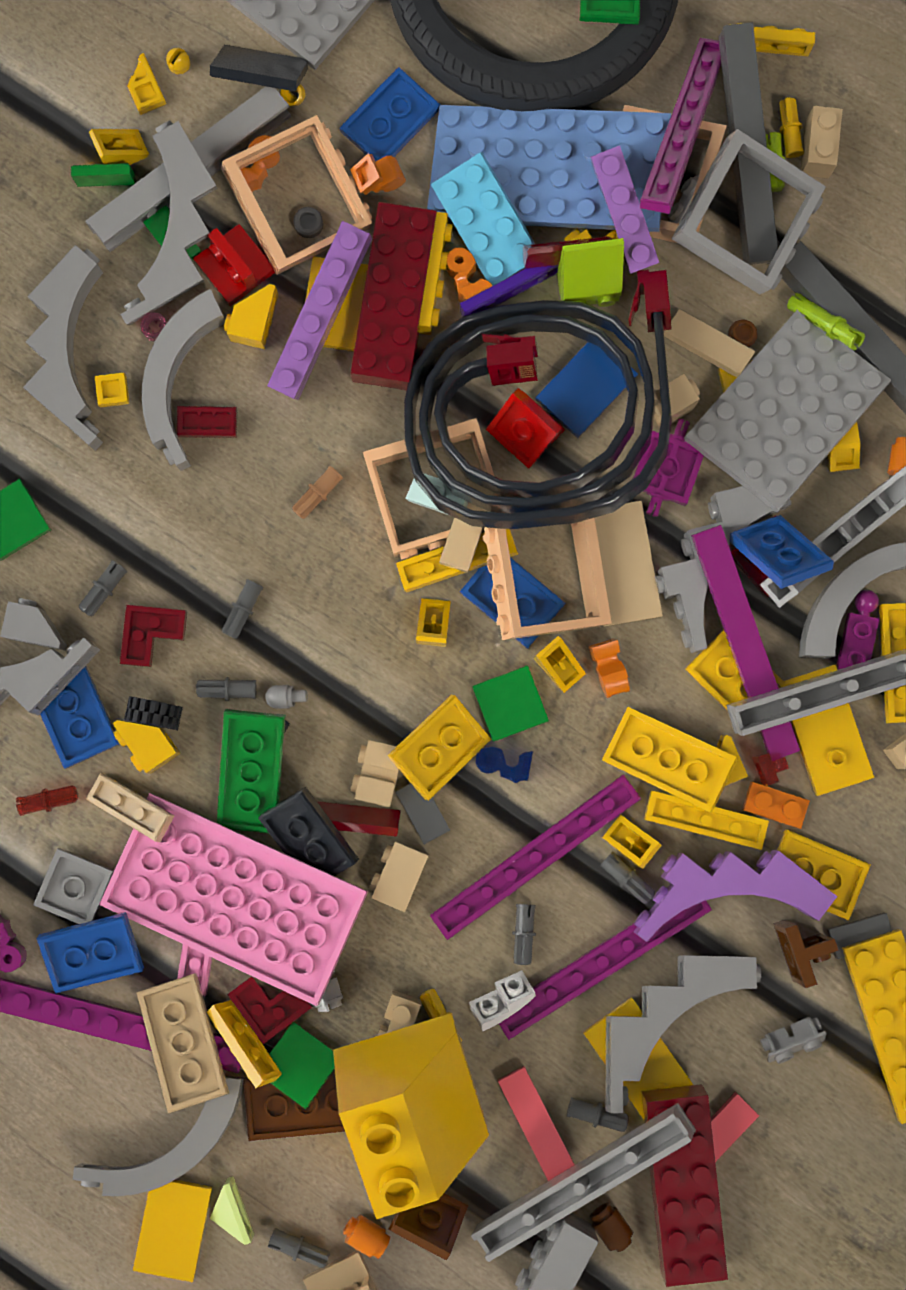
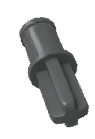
M112 560L100 578L92 582L94 586L79 604V609L88 616H94L109 595L113 596V589L128 571Z
M248 579L246 580V584L236 603L232 602L231 604L234 607L222 628L224 634L232 638H238L249 615H253L252 609L264 587Z
M226 677L225 680H198L196 694L200 698H225V701H229L230 698L256 699L257 683L256 680H230L229 677Z
M613 851L600 865L620 883V887L624 886L642 903H648L655 895L654 889L635 873L637 870L635 868L632 870Z
M516 904L515 931H512V934L515 935L514 963L517 965H530L532 961L533 936H536V933L533 932L536 905Z
M571 1097L567 1117L593 1123L592 1126L595 1128L597 1125L620 1132H625L627 1129L629 1116L626 1113H610L605 1111L602 1103L595 1105Z
M277 1228L274 1229L268 1245L270 1249L293 1257V1261H296L298 1258L320 1268L326 1266L330 1256L329 1251L305 1242V1237L301 1236V1238H298Z

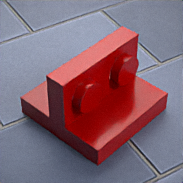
M240 224L225 235H222L215 228L208 234L211 245L193 258L200 270L230 307L275 273L270 261Z
M519 388L511 394L486 429L528 469L537 462L544 451L565 431L557 421Z

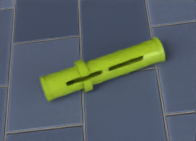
M795 293V296L792 295L790 297L787 308L794 313L798 309L800 313L806 316L804 318L826 332V336L830 339H837L852 350H856L864 342L865 334L847 324L845 318L832 315L814 302L806 299L800 293Z

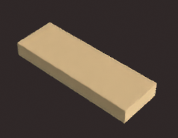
M681 309L678 310L671 321L672 330L664 331V337L735 377L742 373L755 354L754 350Z
M467 479L466 485L486 495H495L494 492ZM468 502L467 508L475 511H486ZM454 518L439 563L468 573L483 527H474Z
M103 773L99 774L86 798L89 802L155 842H161L174 818L173 814Z

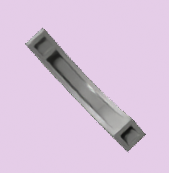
M211 289L196 296L172 316L155 340L144 370L142 407L148 434L157 450L167 446V448L163 449V452L169 464H176L180 471L191 467V464L174 428L171 412L172 389L179 367L188 352L204 336L225 324V318Z
M906 542L893 544L871 552L848 565L834 576L816 598L808 613L800 640L799 658L829 659L835 657L837 633L847 607L854 597L872 580L892 571L906 569Z
M225 1076L230 1094L206 1101L192 1130L174 1149L165 1155L147 1163L124 1167L80 1163L74 1167L72 1180L81 1181V1186L100 1187V1183H103L102 1196H127L154 1190L181 1177L197 1165L222 1138L237 1110L245 1077Z

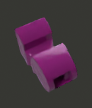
M0 915V970L12 972L25 963L27 952L21 944L13 942L16 934L11 928L10 920H6Z

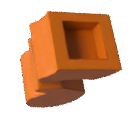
M262 135L255 138L248 148L271 138V136ZM279 151L254 162L250 168L244 167L240 169L252 192L262 188L264 179L268 177L267 169L273 168L278 164L280 160Z
M368 153L350 169L360 193H364V195L370 191L375 193L381 190L390 192L401 187L406 182L400 165L393 156H385L375 162L373 155Z
M458 247L448 253L447 271L451 278L454 279L459 302H463L493 286L484 279H480L475 283L469 282L476 272V261L468 250Z
M613 638L588 646L591 658L596 663L595 670L606 698L619 693L630 692L626 668L617 656L620 652L618 640Z

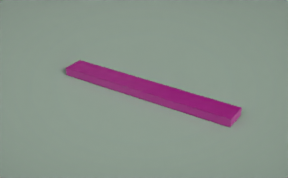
M699 39L640 200V208L670 214L722 67L718 40Z
M718 525L691 535L748 698L779 689L722 526ZM790 721L760 731L771 761L800 751Z
M621 775L431 913L430 917L447 940L641 800V797L625 775Z
M705 900L682 910L664 923L647 942L634 933V930L637 928L634 923L627 926L533 986L532 988L536 996L519 1011L499 1023L508 1040L512 1039L712 911L710 905Z

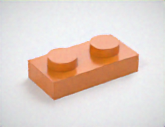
M750 782L742 811L801 829L810 800Z

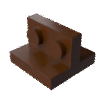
M786 920L773 923L792 981L804 988L818 985L809 960L813 959L814 963H819L830 959V953L839 951L835 939L821 933L802 939L797 924Z
M443 1193L437 1201L396 1213L388 1230L447 1260L452 1252L468 1205Z

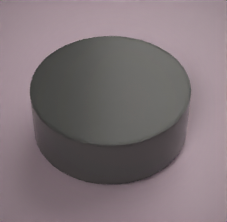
M304 207L298 210L294 216L295 230L304 238L318 236L323 229V219L320 212L313 207Z

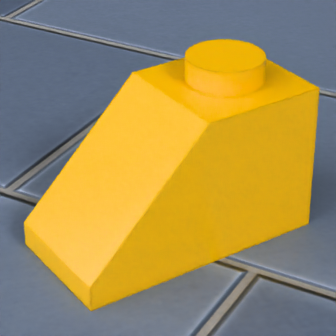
M269 284L235 304L232 314H227L224 331H227L231 342L265 350L278 298V291L275 285Z

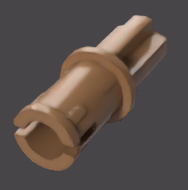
M329 466L313 485L311 483L308 485L309 489L292 506V510L300 518L305 519L322 500H327L326 496L343 477L333 467Z

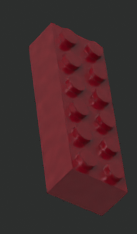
M383 202L378 203L351 367L352 382L407 390L417 351L420 314L437 215L435 210Z
M702 1084L641 1091L645 1123L679 1103L696 1129L691 1142L649 1166L660 1269L666 1287L728 1280L708 1094Z

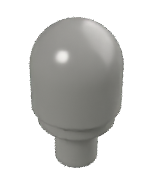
M275 685L267 690L265 699L267 704L274 709H289L295 706V702H307L308 693L307 690H295L294 686Z

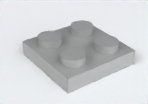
M57 848L33 905L78 924L93 921L101 906L99 903L114 870Z

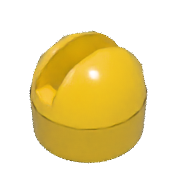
M179 47L172 48L167 54L166 62L171 72L174 74H184L189 70L191 63L185 50Z
M301 84L296 90L299 94L298 97L289 90L281 89L280 95L290 106L300 105L306 97L305 89Z

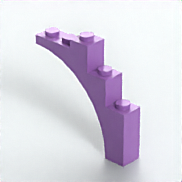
M772 850L770 853L766 851L756 863L757 871H754L731 852L725 851L723 855L718 853L709 864V868L712 869L709 873L683 853H678L676 856L671 854L661 867L664 870L661 877L670 885L667 888L662 886L652 899L656 902L649 912L644 910L634 922V925L637 926L634 933L647 942L664 923L682 910L702 901L727 895H756L773 898L791 905L810 918L819 921L837 896L778 850Z

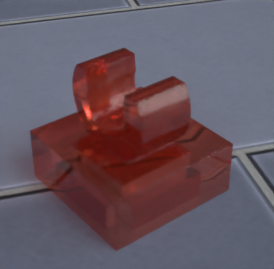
M769 753L752 757L761 784L764 786L778 783L779 779L776 773L789 769L785 757L774 761L771 760Z

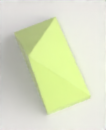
M232 1176L227 1178L210 1219L246 1245L251 1243L254 1232L235 1179Z

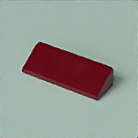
M606 236L524 245V267L535 268L559 265L563 246L612 240L613 238Z

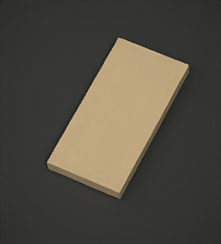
M642 501L626 503L613 513L595 517L612 624L604 625L603 627L662 617Z
M194 973L136 992L168 1113L230 1094L209 1016L206 1013L207 1009L197 974Z

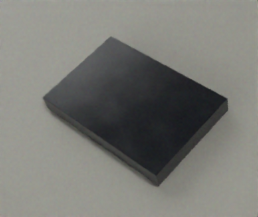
M224 44L210 65V76L296 91L308 70L309 63L304 58Z
M306 786L258 817L285 854L331 875L336 876L355 865L359 860L358 856Z

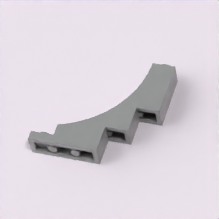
M169 120L155 129L157 133L152 136L160 150L166 167L170 190V215L167 232L159 254L148 273L137 285L145 300L142 302L139 298L132 300L124 306L126 311L120 314L126 325L133 324L204 282L186 250L207 238L209 234L193 203L215 191L217 186L179 121L172 123Z
M75 245L28 295L32 303L48 318L26 340V343L46 363L23 388L96 451L103 442L96 436L100 431L86 419L92 411L78 383L73 350L75 328L80 310L93 285L103 272L98 266L100 260L89 249L86 248L83 252Z
M83 638L81 641H75L68 648L66 657L50 649L25 662L0 667V705L11 695L29 713L39 716L100 649L90 640Z
M678 956V986H642V1017L606 1016L605 1111L623 1113V1106L628 1104V1088L623 1086V1081H640L652 1049L661 1035L679 1016L694 1005L712 996L739 989L757 988V982H760L761 968L759 964H756V957Z

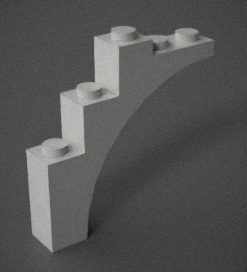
M906 466L865 496L811 542L836 562L863 538L906 505ZM819 575L783 589L777 586L769 577L760 585L780 608Z
M744 486L713 494L710 498L711 502L708 503V510L711 519H716L717 523L688 530L684 534L685 539L681 540L684 555L686 557L689 556L690 560L661 567L657 571L658 576H655L658 593H663L664 599L673 597L677 599V602L673 603L677 619H682L685 629L681 631L682 641L685 648H690L691 654L707 649L703 620L704 600L708 588V583L691 535L721 525L729 546L730 533L748 527L763 517L777 513ZM790 499L780 511L785 510L790 505H792Z

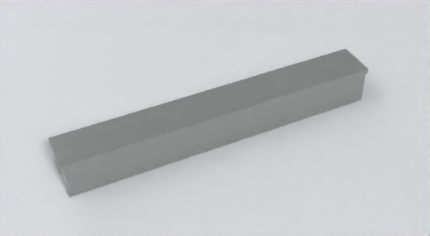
M265 86L191 142L211 177L221 170L223 160L248 149L249 144L255 138L268 135L291 117L287 110L289 108L288 103L276 88ZM164 162L85 221L92 233L97 235L109 252L145 227L143 222L166 205L170 208L169 181Z
M906 649L728 704L726 707L734 733L745 736L906 685Z
M679 1103L478 1223L471 1237L474 1241L478 1240L486 1252V1260L490 1262L692 1141L696 1129Z

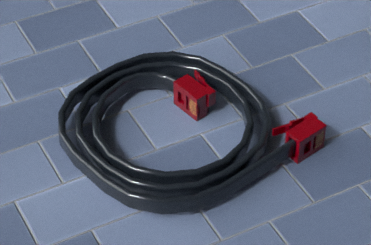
M649 269L637 271L638 287L633 297L628 319L629 326H632L634 315L640 306L641 295H645L648 332H655L662 408L658 445L640 474L609 497L600 499L631 476L649 448L655 415L653 377L642 342L617 316L584 302L542 300L500 305L461 317L429 341L412 366L410 381L407 385L404 400L405 445L416 483L440 511L474 527L513 530L573 524L613 513L647 489L667 457L672 423L664 330H672L667 270L649 272ZM577 319H583L611 331L635 355L644 382L645 408L640 436L620 465L588 486L585 485L614 465L634 434L639 393L627 355L604 331ZM532 331L569 333L599 346L621 369L628 391L625 420L606 451L575 473L540 483L501 480L470 465L452 444L445 420L448 403L457 390L472 379L488 374L490 375L492 386L538 381L535 357H538V348L535 336L512 337L510 335ZM486 342L496 344L486 346L487 357L468 362L448 376L437 393L434 415L446 455L469 481L500 496L486 495L457 481L437 458L431 436V416L437 389L456 362ZM443 350L445 352L426 378L419 411V428L430 468L453 495L486 511L471 510L442 496L422 472L416 448V406L422 379Z

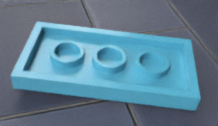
M483 152L478 153L431 184L487 281L494 286L524 268L523 247L524 245L535 243Z

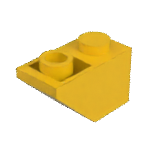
M120 720L112 723L116 728V731L113 732L114 736L121 746H128L133 754L130 759L139 772L144 770L145 773L152 774L181 754L163 728Z

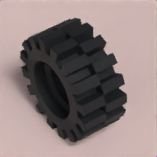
M129 696L124 720L178 731L183 707Z

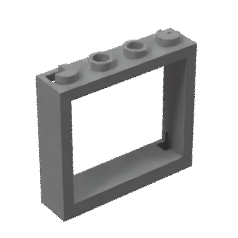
M736 129L726 137L676 229L672 240L760 295L770 289L774 290L781 281L782 274L780 272L784 264L787 265L795 255L796 249L793 247L797 240L801 239L810 226L807 221L811 214H814L823 202L821 195L826 186L739 129ZM738 152L806 196L765 274L696 231Z

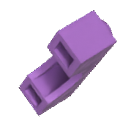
M620 145L591 156L590 160L609 209L618 239H624V259L629 273H634L660 263Z

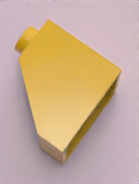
M452 1013L333 1050L339 1115L376 1219L439 1200L489 1136L484 1112Z

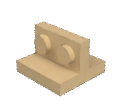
M358 1250L303 1277L307 1290H378L361 1252Z

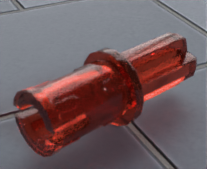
M73 785L50 791L44 788L40 793L17 797L16 802L20 804H16L20 816L43 810L51 812L52 808L76 803L79 797L77 789Z

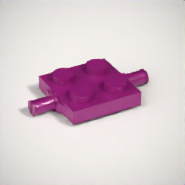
M678 419L674 435L670 434L667 457L647 489L643 491L652 497L646 513L651 515L654 505H656L652 515L658 517L663 501H672L683 506L687 505L704 457L703 454L685 441L690 422L686 420L682 428L684 419ZM652 430L651 444L638 463L633 479L640 474L657 447L658 432Z

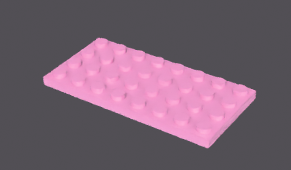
M149 793L147 799L173 814L174 818L161 842H155L133 828L99 905L118 914L126 912L129 919L318 1006L368 891Z

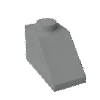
M19 598L18 603L8 601L0 637L66 651L67 644L46 611L36 607V601Z

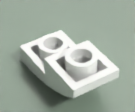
M522 970L495 982L496 990L469 1002L470 1010L482 1031L512 1016L536 996Z

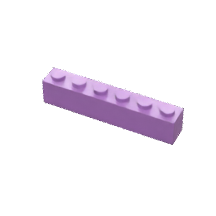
M344 221L341 222L270 378L268 387L299 400L372 241L369 233Z

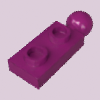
M862 590L855 596L854 603L858 609V614L847 613L836 666L837 670L871 660L879 624V618L870 617V612H873L879 604L878 596L872 590Z

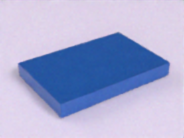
M398 67L340 127V132L365 155L368 153L372 154L375 162L385 156L395 157L439 111L441 104Z
M587 342L536 396L535 400L576 438H579L624 391L626 385L621 369L599 346ZM631 367L634 378H636L638 373Z
M781 515L730 533L729 542L781 589L833 570L834 561Z
M510 557L521 627L550 623L566 603ZM486 565L477 570L461 589L460 594L496 623L498 611L497 605L492 598V574ZM538 636L516 638V640L528 649Z
M85 666L40 713L64 769L120 745L113 732H115V729L89 670Z
M126 912L39 934L36 938L55 994L142 972L144 968Z

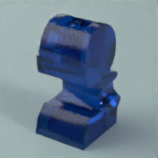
M486 747L477 753L476 765L485 774L500 771V777L516 784L519 781H528L533 751L524 752L519 755L518 764L512 767L506 764L502 749Z

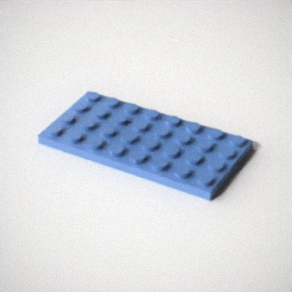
M440 105L427 209L447 213L431 184L478 153L483 152L524 225L615 230L590 157L620 145L640 203L670 121L671 113L568 109L521 112L484 106ZM642 209L649 232H660L662 212ZM448 215V222H452Z

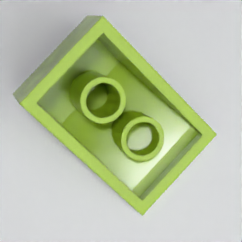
M624 239L563 246L557 271L560 301L584 302L589 305L598 304L599 307L611 306L616 303L615 301H619L623 282Z

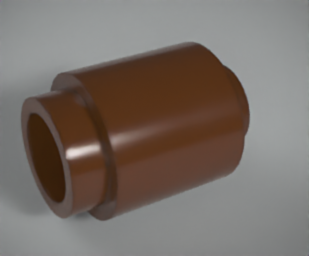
M606 1202L591 1213V1226L609 1251L616 1250L621 1252L632 1243L631 1237L634 1232L617 1207H612L609 1202Z

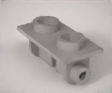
M807 1017L791 1024L790 1028L794 1034L792 1037L788 1036L785 1027L765 1034V1038L761 1039L760 1042L764 1051H771V1053H768V1063L775 1060L778 1064L784 1063L792 1059L795 1052L803 1049L805 1052H811L822 1046L821 1042L825 1041L826 1032L818 1033L817 1030L821 1029V1025L817 1017L813 1019Z

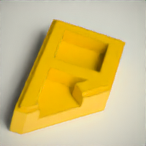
M144 53L140 54L138 65L127 85L140 115L166 105V101Z

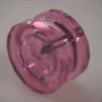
M148 313L141 319V331L148 340L155 342L167 322L159 313ZM152 321L157 324V321H160L159 327L161 330L155 333L152 330V333H149L151 329L149 324Z

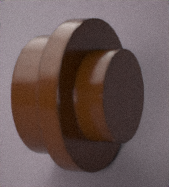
M742 319L735 321L730 326L728 336L749 348L755 343L758 332L752 322Z

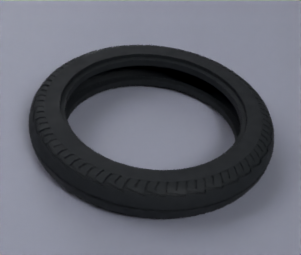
M390 0L395 19L408 46L420 63L438 81L456 94L478 105L521 112L545 109L576 110L598 102L619 90L644 68L658 50L671 26L678 5V0H640L638 25L618 24L598 44L572 57L550 62H522L492 54L471 42L451 23L438 0Z

